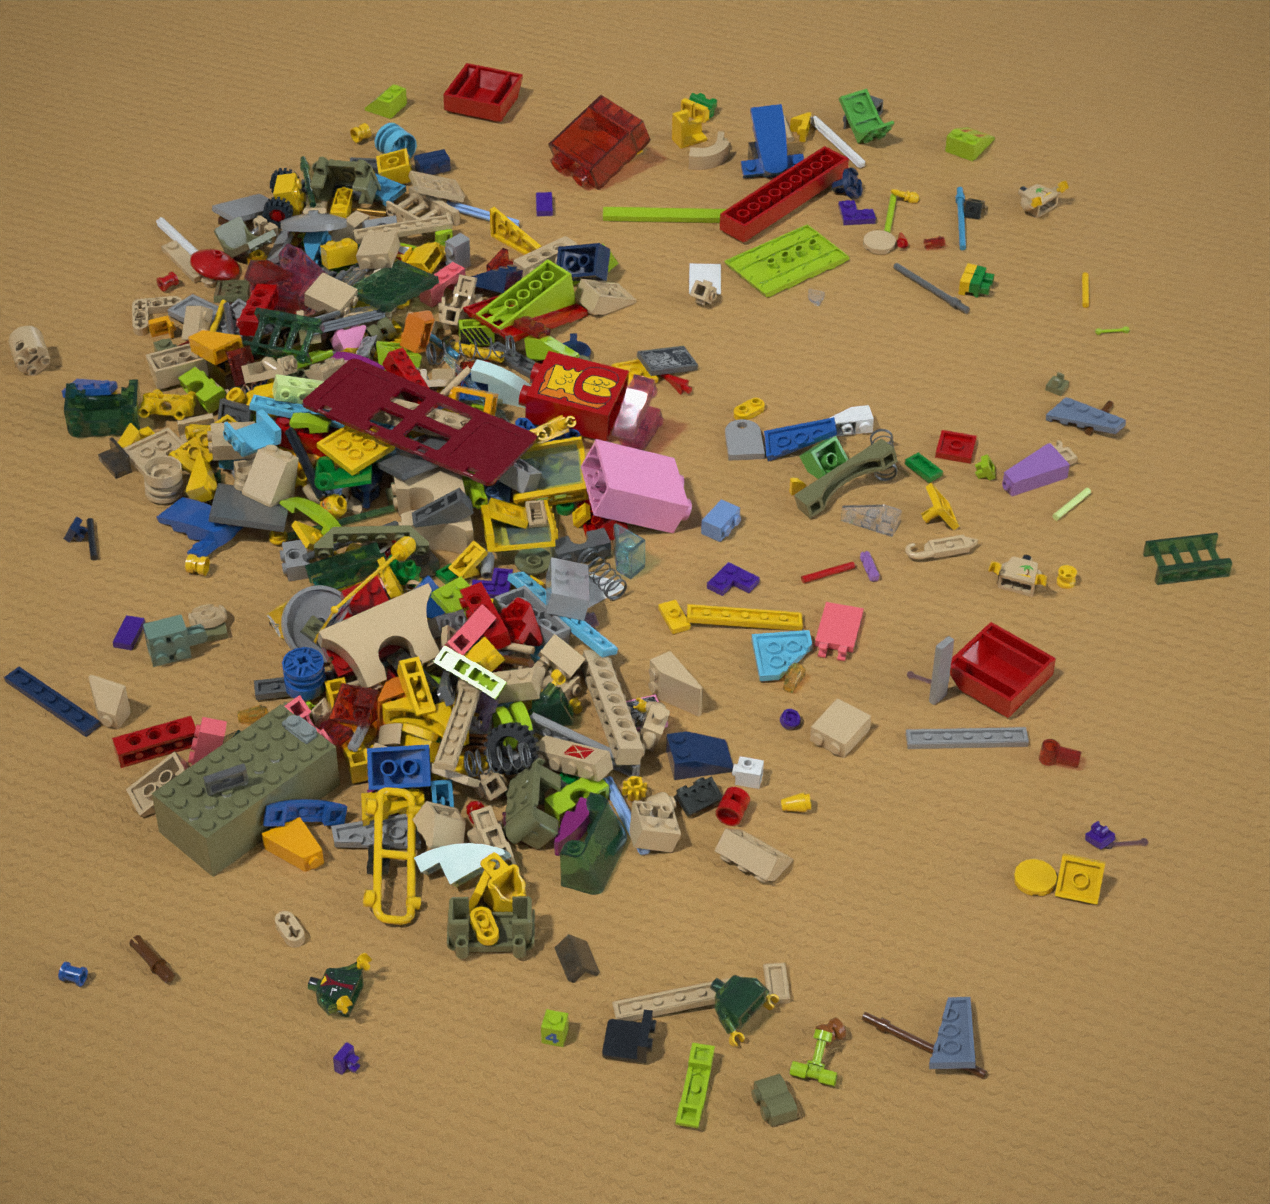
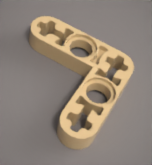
M178 296L135 300L132 303L134 334L138 336L146 335L149 332V314L168 313L167 310L181 302V298Z

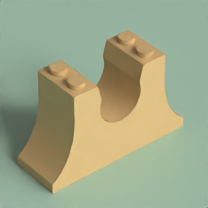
M439 466L404 481L394 476L395 484H391L392 494L396 495L393 498L394 509L398 508L402 521L398 522V526L410 525L429 542V550H445L461 554L474 541L470 516L453 523L417 528L413 526L412 512L457 488H460L465 493L462 475Z
M428 583L320 630L317 641L321 648L335 652L349 664L366 696L369 694L375 696L381 693L387 680L385 668L378 656L379 651L386 646L398 645L403 647L411 658L419 656L423 670L426 672L431 671L437 667L433 661L440 653L430 632L426 615L427 602L432 589Z

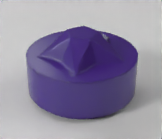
M786 709L780 715V723L786 729L793 730L800 724L801 717L794 709Z

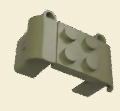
M319 157L318 161L312 165L314 175L310 187L317 200L330 201L336 184L353 186V191L362 192L358 202L360 204H372L377 188L381 191L380 183L372 166L365 160L359 159L357 162L328 161L325 157Z
M542 758L536 759L529 768L524 769L510 780L509 785L506 787L508 790L504 792L507 796V807L505 810L506 826L502 829L504 837L513 844L523 841L536 849H540L557 836L559 822L554 817L536 808L538 804H544L545 792L550 788H554L559 792L561 790V777L542 766L545 762Z
M512 896L513 912H491L499 929V939L495 944L489 946L481 944L475 935L470 922L469 897L450 898L447 947L452 951H456V956L459 959L467 958L469 952H513L514 957L523 958L526 955V951L534 947L535 909L532 911L531 897Z

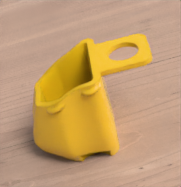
M493 852L480 862L481 867L491 877L485 889L483 901L494 912H513L512 896H526V883L520 876L517 865L512 864L508 866L496 852ZM489 860H497L500 867L497 870L490 869L487 865Z

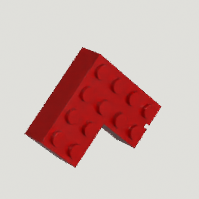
M378 576L370 580L355 594L346 608L349 617L389 601ZM361 583L341 591V600L348 596ZM389 645L382 648L378 656L382 663L407 651L401 646ZM321 648L327 662H331L330 668L335 679L342 677L346 679L355 675L352 668L342 657L329 649Z

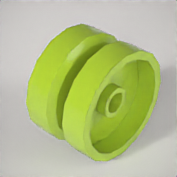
M522 701L511 703L508 709L505 706L492 709L494 728L509 722H519L521 725L529 726V731L533 730L529 714ZM508 736L503 744L505 746L510 745L512 749H515L518 741Z

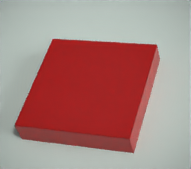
M941 430L935 458L971 464L977 436Z

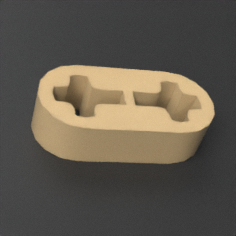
M279 912L275 916L277 931L288 946L300 947L305 942L303 928L291 912Z

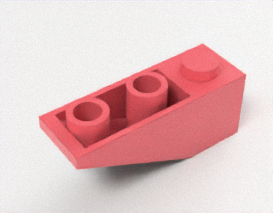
M482 604L444 645L456 653L464 655L496 617Z
M202 717L201 725L196 724L194 736L197 738H193L191 750L194 751H190L188 763H191V766L223 744L227 721Z

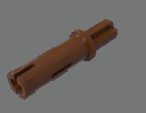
M140 935L134 936L133 938L138 944L131 939L129 945L150 966L151 972L157 974L166 984L173 982L175 974L166 965L165 959L160 958Z

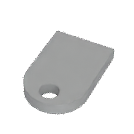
M740 419L732 421L726 426L725 440L729 461L764 459L765 452L761 430L755 422Z

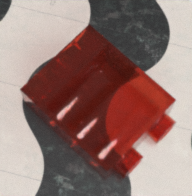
M600 95L548 143L553 154L550 163L561 174L567 170L571 172V177L580 187L584 188L589 184L595 189L600 190L612 177L620 172L624 165L629 163L638 152L643 150L651 139L643 120L603 95Z

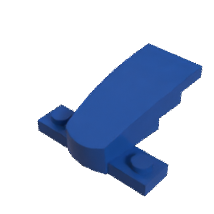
M782 104L750 108L755 147L759 159L741 161L743 178L757 176L776 178L802 161L804 156L803 154L787 155Z
M184 497L157 516L159 523L171 525L173 531L184 532L189 539L201 540L187 551L188 555L194 554L197 557L208 556L216 548L229 542L243 528L241 526L209 522L212 506Z

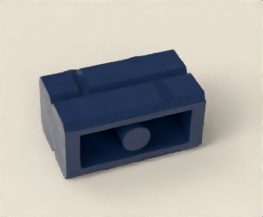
M445 149L414 156L417 172L435 175L451 171L450 157Z

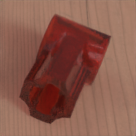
M1046 739L1042 743L1038 758L1046 766L1058 763L1078 768L1081 751L1062 747L1054 739Z

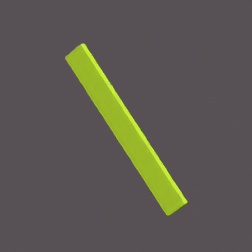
M603 207V221L720 223V213L726 209Z

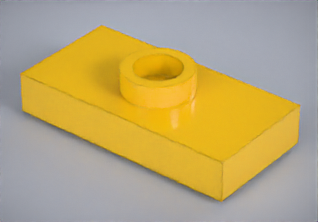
M676 600L658 604V610L672 634L690 630V623H686L687 618Z

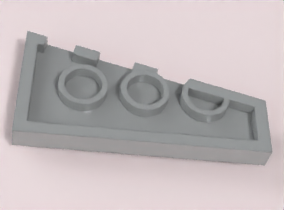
M406 814L389 816L388 819L383 820L382 844H388L390 848L407 849ZM374 820L370 821V825L363 826L362 821L331 826L335 847L368 848L370 844H374ZM416 826V849H421V841Z

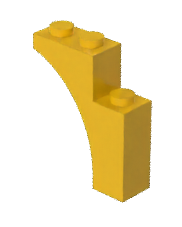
M407 697L382 704L383 721L386 724H403L406 722L435 732L442 739L453 706L449 705L446 707L445 702L435 704L436 712L416 717ZM469 730L464 745L469 744Z

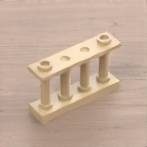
M414 186L409 188V198L398 205L386 201L387 215H396L398 222L449 215L453 226L456 227L460 224L459 210L439 199H435L433 196H420ZM412 203L418 205L409 211L404 210L405 207ZM424 209L428 211V213L420 218L415 216ZM434 232L421 234L432 241L435 240Z

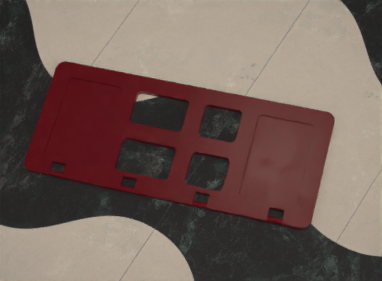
M356 358L348 360L303 399V407L310 411L325 415L331 420L364 434H369L380 441L408 453L418 455L429 462L457 474L467 476L486 486L493 485L537 441V435L534 432ZM402 391L424 399L413 410L392 402ZM437 406H441L471 420L461 429H455L429 418L427 415ZM380 411H385L403 419L391 430L370 422ZM415 426H420L449 440L440 449L436 450L407 438L405 435Z

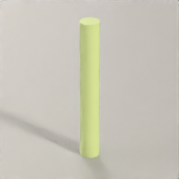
M1085 488L1054 513L1052 515L1053 519L1059 520L1091 494V490Z

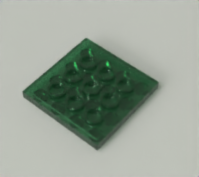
M397 260L393 263L392 268H383L352 285V287L358 289L357 297H359V301L387 313L393 311L397 306L405 304L411 298L419 296L420 293L432 289L434 285L439 283V279L431 273Z

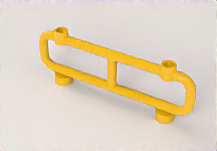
M393 787L380 789L376 793L375 799H366L365 815L374 816L373 890L365 889L363 907H373L375 917L383 923L404 925L412 921L415 916V910H419L421 905V897H416V861L414 859L416 857V825L412 820L421 809V806H416L415 797L411 792ZM384 796L404 797L408 802L406 812L407 852L382 849ZM382 858L407 860V913L404 916L386 915L382 912Z

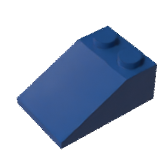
M429 744L367 748L368 785L370 791H379L385 787L411 789L431 786Z

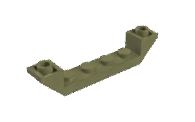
M410 525L332 527L314 544L315 556L321 558L334 556V542L342 544L349 541H357L358 543L376 541L383 543L395 540L397 542L400 538L409 536L416 542V549L412 554L420 556L429 553V542Z

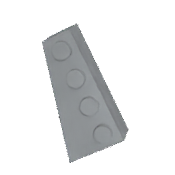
M519 458L498 481L517 490L518 493L536 491L542 473Z
M525 585L494 597L493 604L499 614L503 608H507L517 597L531 604L543 638L541 645L545 646L554 634L569 645L571 628L557 615L546 613V605Z

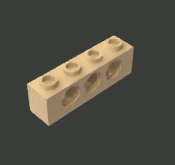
M564 236L513 260V265H516L517 269L523 270V278L547 259L556 264L558 247L578 244Z

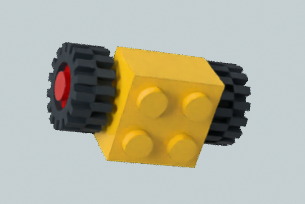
M279 168L278 171L276 169L272 173L269 187L274 197L271 200H267L262 213L268 223L272 222L278 228H281L282 220L301 215L304 210V202H306V194L302 192V183L299 176H297L296 172L292 173V169L287 171V168H284V170Z

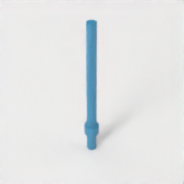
M958 187L955 200L958 208L960 250H965V195L963 194V188Z

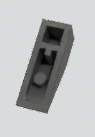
M457 488L412 512L413 526L417 528L458 522L473 514L472 502L460 488Z

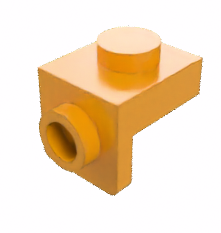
M168 315L148 320L152 338L169 334L171 339L174 338L176 327L174 321H170Z

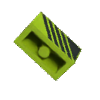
M476 319L458 320L459 340L461 343L475 345L474 339H476L477 345L488 346L490 345L491 337L492 345L494 344V332L490 328L481 325Z

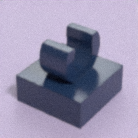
M76 516L63 539L70 543L74 537L77 541L81 542L85 537L83 535L88 531L86 527L80 526L83 520Z

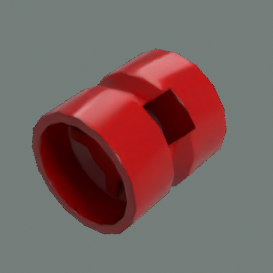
M739 787L727 788L716 809L715 815L717 819L728 826L738 825L750 803L749 794Z

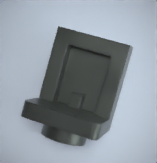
M370 844L368 846L367 874L373 875L374 844ZM382 844V849L390 850V846ZM382 858L383 876L389 872V858Z

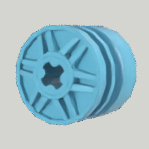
M395 123L383 125L378 130L374 140L375 148L380 153L386 154L407 148L410 159L417 147L414 136Z

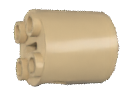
M22 326L10 334L8 342L15 365L19 371L29 376H35L50 364L49 353L39 329L33 326Z

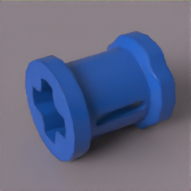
M66 961L59 970L58 978L60 981L74 982L76 986L81 987L87 979L88 970L86 967L72 966L70 962Z

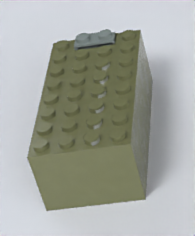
M280 704L152 793L159 832L214 877L263 841L262 833L278 827L263 825L266 805L286 800H320L340 785L336 746L320 735L317 729L306 720L294 715ZM243 763L245 764L248 783L208 796L204 784V776Z

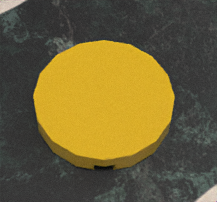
M1038 859L1025 860L1015 869V885L1027 895L1039 894L1038 896H1045L1051 893L1056 885V871L1045 861Z

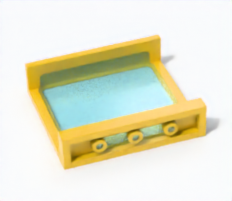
M581 436L535 443L520 457L540 471L542 475L536 491L518 493L515 490V494H513L515 505L525 508L526 501L547 499L548 505L551 506L589 499L581 469L585 459V449Z
M547 499L544 500L548 526L529 528L527 525L526 529L492 519L488 504L481 505L482 525L487 552L555 547V540L558 539V529L556 528L552 506L548 505Z

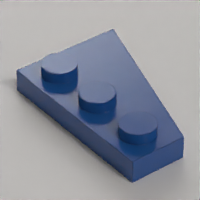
M76 379L72 383L67 384V387L61 392L63 398L111 395L118 389L115 381Z

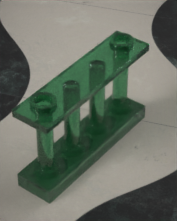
M256 307L254 314L259 321V325L253 341H243L247 352L253 355L262 354L278 358L294 355L298 363L312 364L313 360L308 353V349L313 335L316 332L322 334L324 332L325 326L321 319ZM274 324L275 328L269 344L259 343L265 326ZM284 326L290 327L291 331L285 347L275 346L281 329ZM300 329L306 330L307 334L301 350L291 349L297 332Z
M1217 532L1145 541L1143 556H1153L1158 565L1155 576L1157 585L1229 577L1232 567L1231 559H1220L1215 549L1218 539ZM1207 550L1212 560L1202 561L1198 551ZM1190 552L1194 562L1184 563L1179 553ZM1171 554L1176 564L1166 565L1161 555Z
M374 542L304 566L310 584L313 583V586H328L337 590L364 581L380 567L377 562L378 559L383 556L386 561L387 559L384 552L380 553L378 543Z

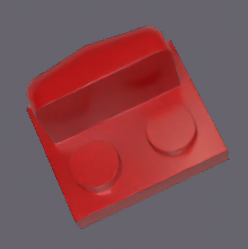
M520 597L515 598L499 614L508 630L510 642L517 644L525 643L528 646H540L543 638L531 604Z

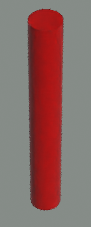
M852 561L801 576L802 583H807L854 569L855 564Z

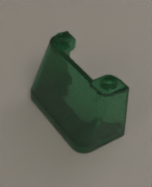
M590 792L586 801V807L589 810L588 835L584 842L578 840L566 842L560 852L561 886L590 895H598L604 891L627 843V834L607 799L602 795Z

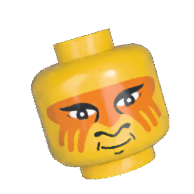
M331 494L320 502V506L332 514L335 519L343 516L347 511L345 498L338 494Z

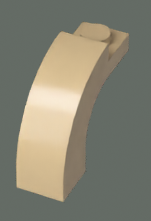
M718 131L717 141L710 147H690V170L711 169L726 161L729 155V141H727V138H724V132Z
M459 274L454 300L450 306H444L441 323L459 326L458 320L469 318L467 313L463 311V307L474 304L477 278Z

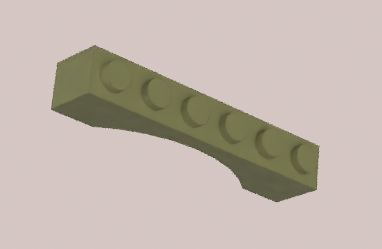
M881 438L796 493L794 497L797 508L806 516L812 518L825 509L831 496L845 483L864 474L884 471L898 462L895 448Z

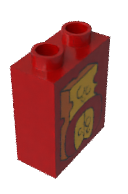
M548 351L542 364L534 363L530 375V383L532 384L531 386L523 385L519 395V405L526 407L525 418L529 419L532 424L541 426L561 415L565 418L573 416L575 419L572 422L576 420V425L569 429L579 431L580 436L607 442L628 396L629 371Z

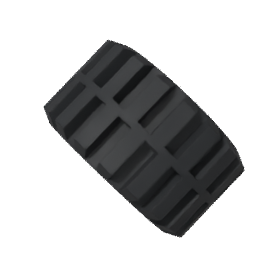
M509 722L491 730L492 733L486 736L488 741L484 742V747L490 749L493 770H499L500 767L497 757L498 746L502 752L503 767L506 770L510 767L511 762L505 756L502 749L503 742L508 736L515 738L520 743H527L530 749L531 763L538 758L536 752L539 751V746H536V742L539 741L537 737L534 738L533 736L535 732L528 730L529 726L521 725L519 722ZM523 745V755L527 765V754ZM520 756L517 760H513L516 768L520 767ZM512 766L510 771L506 772L501 767L498 773H506V775L518 774L525 768L522 766L519 770H516Z

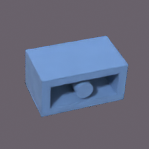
M721 499L702 519L701 534L721 542L725 536L727 537L735 526L739 525L741 521L740 507Z

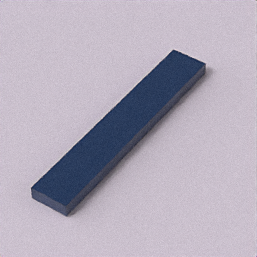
M20 666L4 677L7 684L83 736L87 737L101 726L98 719Z

